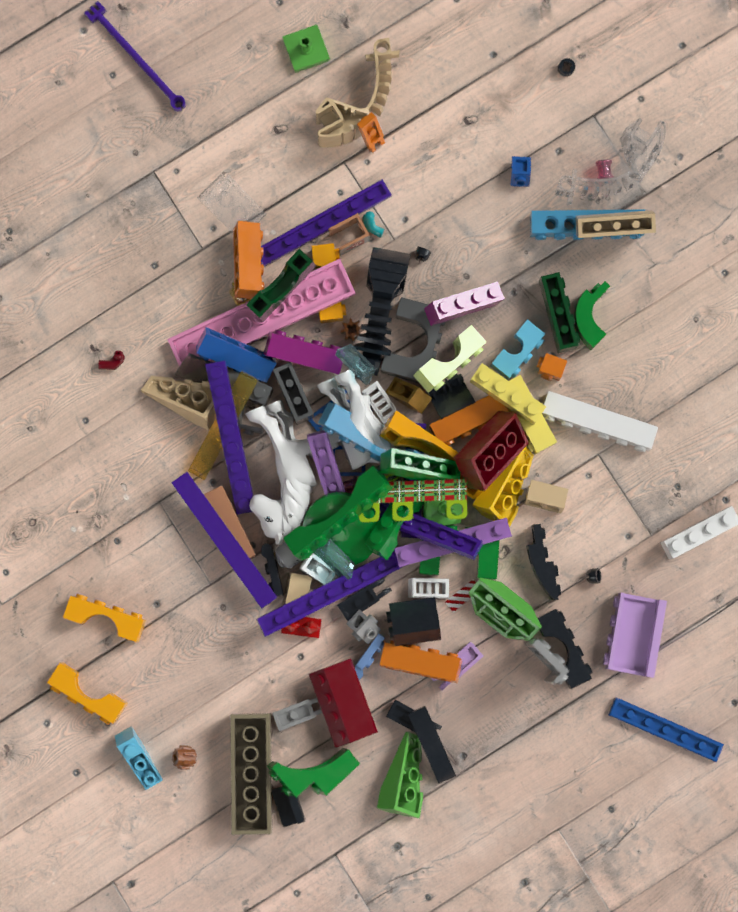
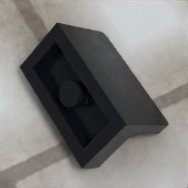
M281 787L272 789V795L283 827L305 822L306 819L299 798L291 795L287 796Z

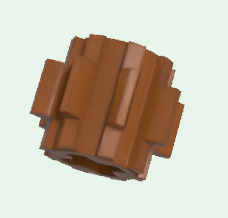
M350 318L348 324L342 323L345 329L341 330L340 333L346 334L345 341L352 339V342L355 343L358 334L364 331L361 329V326L359 327V320L352 322ZM355 327L356 333L352 332L349 334L348 328L353 329Z
M179 745V748H175L173 752V765L177 766V769L190 770V767H194L196 763V750L190 746Z

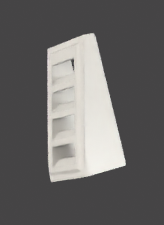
M376 381L364 389L362 395H368L376 389L379 391L372 397L369 396L370 406L382 423L385 424L397 409L381 385ZM382 395L383 398L380 401H378L377 403L373 402L376 398ZM384 402H387L388 405L379 410L377 408ZM391 408L392 411L383 417L382 413Z
M408 579V598H449V579ZM416 583H418V593H416ZM423 583H426V594H423ZM431 583H434V594H431ZM439 583H442V594H439Z

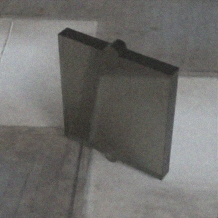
M189 353L175 372V376L192 380V382L196 383L207 382L208 375L205 364L212 362Z

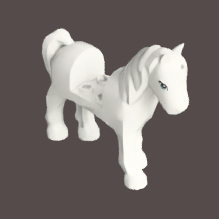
M353 369L317 385L320 392L327 395L334 404L352 413L350 418L353 424L366 439L384 450L391 449V443L379 436L384 427L371 411L369 396L361 395L360 386L355 380ZM337 382L346 388L347 394L350 399V404L346 399L345 390L343 388H339ZM282 400L246 413L249 421L258 423L265 429L276 453L275 463L281 483L280 500H273L262 494H257L251 498L249 506L251 511L261 521V527L265 536L275 538L277 545L282 543L284 536L303 523L308 511L310 494L313 491V487L317 485L306 458L308 455L310 459L313 458L308 439H295L293 429L294 418L291 413L284 410ZM278 422L281 425L282 433L280 432ZM327 433L332 449L339 446L338 443L341 444L352 470L367 463H380L370 458L371 454L365 451V453L356 450L354 448L355 444L351 442L347 444L339 440V435L333 433V435Z

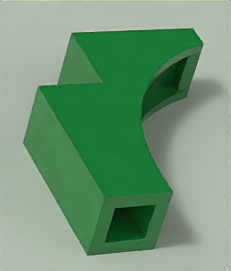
M342 748L327 761L313 767L301 769L288 768L272 761L267 765V768L270 770L269 775L271 778L283 785L281 787L282 791L287 796L291 795L297 798L308 786L317 795L327 796L360 763L349 749Z

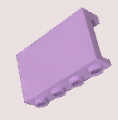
M622 592L614 597L613 607H616L615 615H611L610 619L612 632L607 637L606 645L609 646L608 653H605L603 664L606 665L605 669L654 678L667 601Z

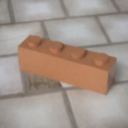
M220 486L205 493L204 495L248 557L250 559L255 557L256 554L224 487Z

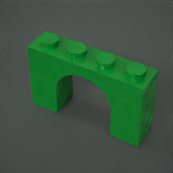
M446 525V527H449V528L454 529V530H457V527H458V526ZM500 540L482 545L477 554V579L497 580ZM440 556L421 561L419 574L439 575Z

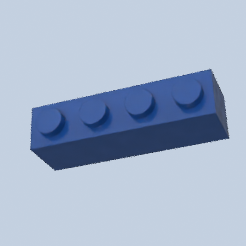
M205 327L196 346V353L199 357L216 362L225 360L226 366L232 368L235 372L249 375L252 379L259 382L267 383L277 364L276 358L263 354V351Z

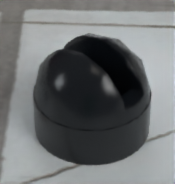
M417 246L415 251L416 260H419L421 257V262L427 261L431 251Z
M592 568L587 571L586 575H589V578H586L589 583L599 584L601 582V571L599 568Z

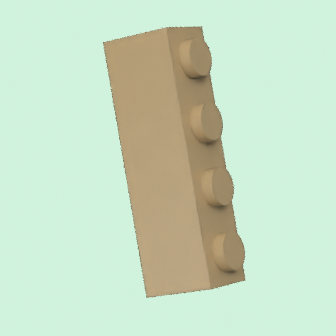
M652 210L575 216L576 235L578 238L656 233L655 213Z

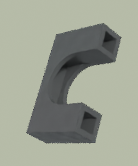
M401 297L396 319L419 325L427 335L428 344L425 350L415 357H404L391 353V356L385 355L381 373L419 383L413 375L432 358L436 359L437 351H434L435 344H440L442 333H439L441 325L445 326V322L433 326L430 325L424 310L429 304Z

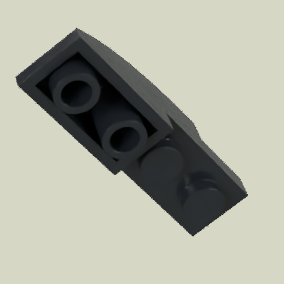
M533 524L531 528L534 544L526 545L532 570L545 593L552 600H559L558 596H561L560 584H556V577L559 576L558 567L554 565V561L546 562L545 558H548V549L543 545V539H546L545 528H541V524Z

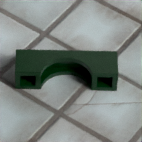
M298 249L286 262L280 275L268 287L259 291L246 306L264 322L316 267L315 263L303 251Z

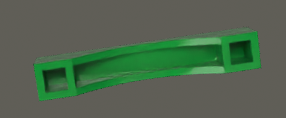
M372 466L358 477L350 498L336 514L318 524L298 526L283 539L295 557L302 561L308 559L314 551L326 545L329 539L341 533L345 526L356 521L360 514L372 508L375 502L387 496L388 492L393 488L383 473H380L378 468Z

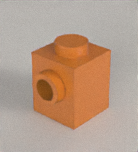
M545 353L544 357L540 356L536 366L539 368L538 374H541V378L552 381L554 379L559 381L563 375L567 360Z

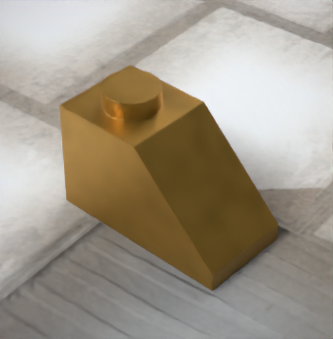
M397 377L393 379L385 392L420 414L423 413L432 399L419 387Z

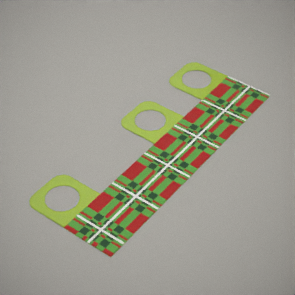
M467 479L389 482L393 489L388 492L387 496L379 499L372 506L376 511L375 516L367 519L362 513L359 515V519L361 522H376L379 520V503L393 502V519L395 521H410L413 518V502L446 501L447 517L449 519H464L467 516ZM456 503L461 504L463 507L462 514L458 516L453 515L450 510L451 506ZM402 505L407 506L409 509V514L403 518L399 517L396 512L397 508Z

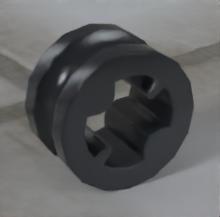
M570 58L561 60L558 66L559 73L565 77L571 76L575 71V62ZM565 63H567V65H571L569 72H566L567 70L563 71L562 69Z

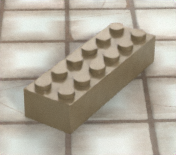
M271 713L231 714V835L271 834L272 778L269 775L270 770L267 768V765L272 762Z

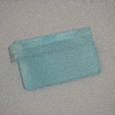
M352 344L337 349L335 355L365 385L370 384L376 368Z
M331 539L328 540L326 545L314 551L339 577L344 575L347 579L352 578L355 563Z

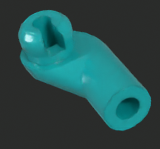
M366 212L362 219L365 228L369 233L381 238L385 229L375 224V214L373 212Z

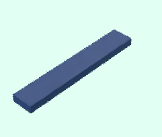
M615 697L608 714L714 762H717L724 744L617 697Z

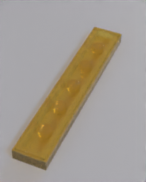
M244 371L240 372L231 389L237 419L259 379ZM217 418L188 472L203 480L207 478L223 448Z

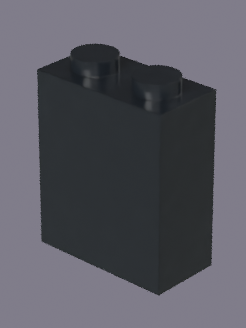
M435 597L389 603L390 611L386 612L387 623L392 624V627H388L390 639H394L395 646L441 640Z

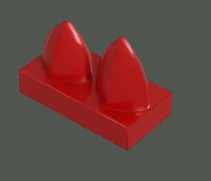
M304 617L282 628L281 634L319 638L322 619Z

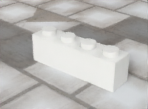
M733 506L728 507L660 542L668 559H674L737 526L738 516Z

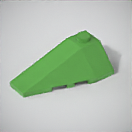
M405 732L381 786L377 809L393 814L420 818L423 792H420L422 774H419V763L422 761V751L417 735Z

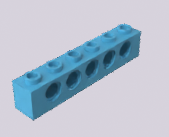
M646 209L531 211L530 237H535V240H545L546 237H554L555 240L573 237L575 240H581L584 238H578L576 235L575 216L646 211ZM551 222L555 228L552 230L547 229L545 223ZM571 222L574 228L567 229L564 223ZM644 234L611 236V239H621L622 236H630V239H639ZM606 236L592 237V239H603Z

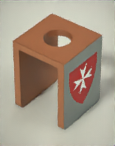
M358 213L328 229L331 237L357 223L363 234L357 239L339 247L340 256L370 241V235Z

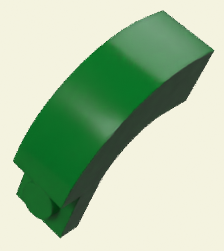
M606 281L601 285L597 283L591 290L593 294L586 289L578 300L574 311L575 330L578 332L580 340L590 350L606 336V333L595 323L592 314L594 304L610 287Z

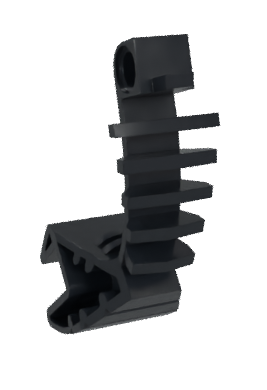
M376 247L372 249L366 287L372 295V302L369 301L371 308L370 313H365V318H368V324H361V329L366 330V333L358 334L357 340L364 342L354 345L355 350L363 351L359 373L378 376L382 355L391 356V350L385 347L391 345V340L385 337V334L391 335L392 332L391 329L387 328V323L392 321V318L389 317V312L392 310L391 302L393 299L404 292L411 254Z

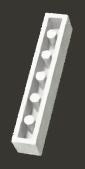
M551 391L547 392L543 403L546 408L542 415L546 421H560L562 426L568 428L575 426L580 428V432L586 434L593 432L598 434V437L601 439L609 440L611 438L617 440L616 443L619 445L627 446L629 444L635 446L634 449L640 452L652 449L658 430L657 426Z

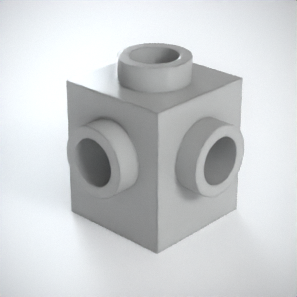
M360 610L346 623L354 631L352 635L359 642L363 639L367 644L381 631L376 625L378 621L372 615L366 616Z

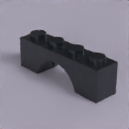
M553 609L537 617L542 626L540 629L542 636H551L559 639L567 650L565 667L569 672L566 674L568 678L565 681L569 689H573L591 680L590 674L593 672L589 664L584 663L582 659L584 654L580 646H575L572 640L575 638L570 628H566L564 624L566 619L562 611L558 612L557 609Z

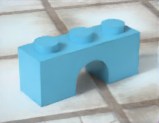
M527 319L514 336L521 343V352L510 354L503 349L490 367L507 380L510 377L515 378L521 371L519 366L523 362L526 364L533 356L531 354L534 348L539 349L545 340L542 338L545 333Z

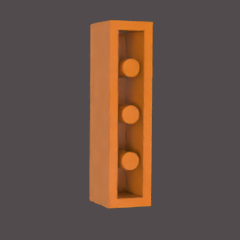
M238 220L233 229L234 292L236 298L252 299L259 291L264 289V282L262 281L264 265L261 264L263 257V247H261L263 231L260 230V223Z
M488 395L464 409L431 423L429 428L433 436L450 446L455 443L454 439L458 437L464 439L472 435L471 431L477 428L480 430L498 411L508 412L509 410L506 406Z
M392 640L390 643H384L380 661L382 668L458 684L462 659L458 658V654L447 652V655L439 654V650L428 648V651L420 650V646L409 644V647L395 646Z

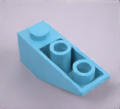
M132 726L115 735L117 748L145 790L163 781Z

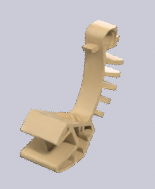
M381 38L375 41L373 54L365 55L367 62L374 61L376 70L374 94L366 108H356L330 98H326L317 108L316 123L317 125L322 123L324 128L318 131V145L320 147H338L352 142L353 139L356 140L361 136L357 124L363 117L367 116L371 111L379 117L383 112L382 106H385L391 89V59L399 58L400 50L391 51L389 38ZM384 47L387 51L380 53L377 49Z

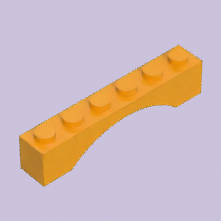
M397 410L387 420L379 435L394 446L414 448L433 457L455 461L454 457L458 453ZM467 488V495L472 499L477 498L483 492L482 490Z

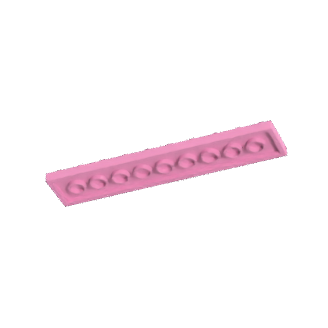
M338 259L310 272L264 322L246 306L248 303L246 302L167 340L182 374H186L213 361L211 359L205 360L196 353V346L205 327L248 345L268 336L269 331L281 330L356 295V292L341 259Z

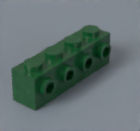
M560 272L541 276L539 284L557 353L574 350L579 346L580 338L578 332H575L574 329L575 319L573 314H570V300L568 295H565L564 289L566 286L564 278H561Z

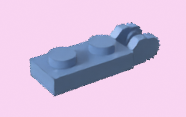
M379 633L354 667L359 680L363 677V668H369L374 661V658H372L373 654L376 651L380 652L384 647L385 642L383 640L385 637Z

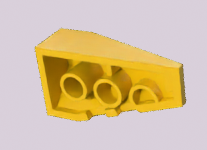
M527 447L475 499L473 506L482 516L491 521L507 518L509 527L511 526L519 507L516 505L519 495H523L524 490L521 489L523 480L528 477L534 456Z

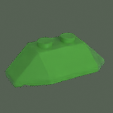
M480 578L470 589L469 596L471 597L475 614L503 637L530 641L541 629L542 626L532 606L502 582Z

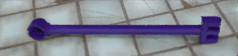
M99 1L95 3L99 8L98 10L93 6L90 7V10L94 13L93 15L87 10L84 12L85 16L92 23L98 20L169 98L174 111L180 112L182 108L185 109V99L172 92L104 17L107 11ZM176 103H182V108L176 107Z

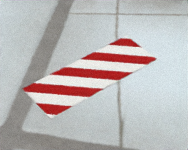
M474 579L445 602L453 612L471 599L469 591L476 583Z

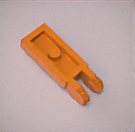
M371 112L363 117L357 126L367 148L374 153L376 151L374 145L378 143L382 146L385 144L377 117Z

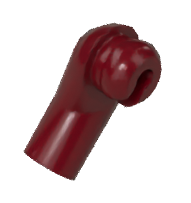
M118 350L114 352L110 360H99L98 368L101 370H116L125 360L123 352Z

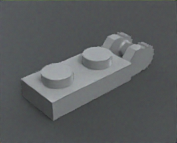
M317 697L273 712L278 730L282 731L322 714L321 708L313 711L311 705L316 702L319 703Z

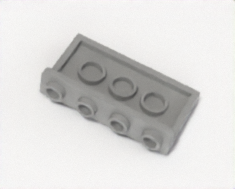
M531 639L525 643L552 671L544 679L547 683L560 685L568 678L566 674L569 670L563 665L565 661L558 654H553L549 651L551 647L543 639Z

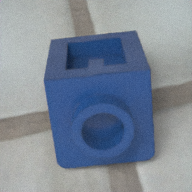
M512 156L510 185L529 187L531 157Z

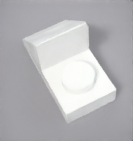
M315 554L305 559L300 567L303 573L313 577L323 585L332 581L337 572L335 568Z

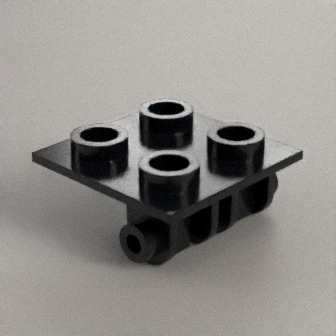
M456 374L450 380L444 379L445 384L437 391L435 389L429 393L426 391L432 398L431 402L441 419L476 403L461 374Z

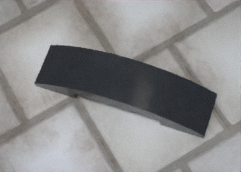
M426 706L407 713L438 784L455 777L454 769Z

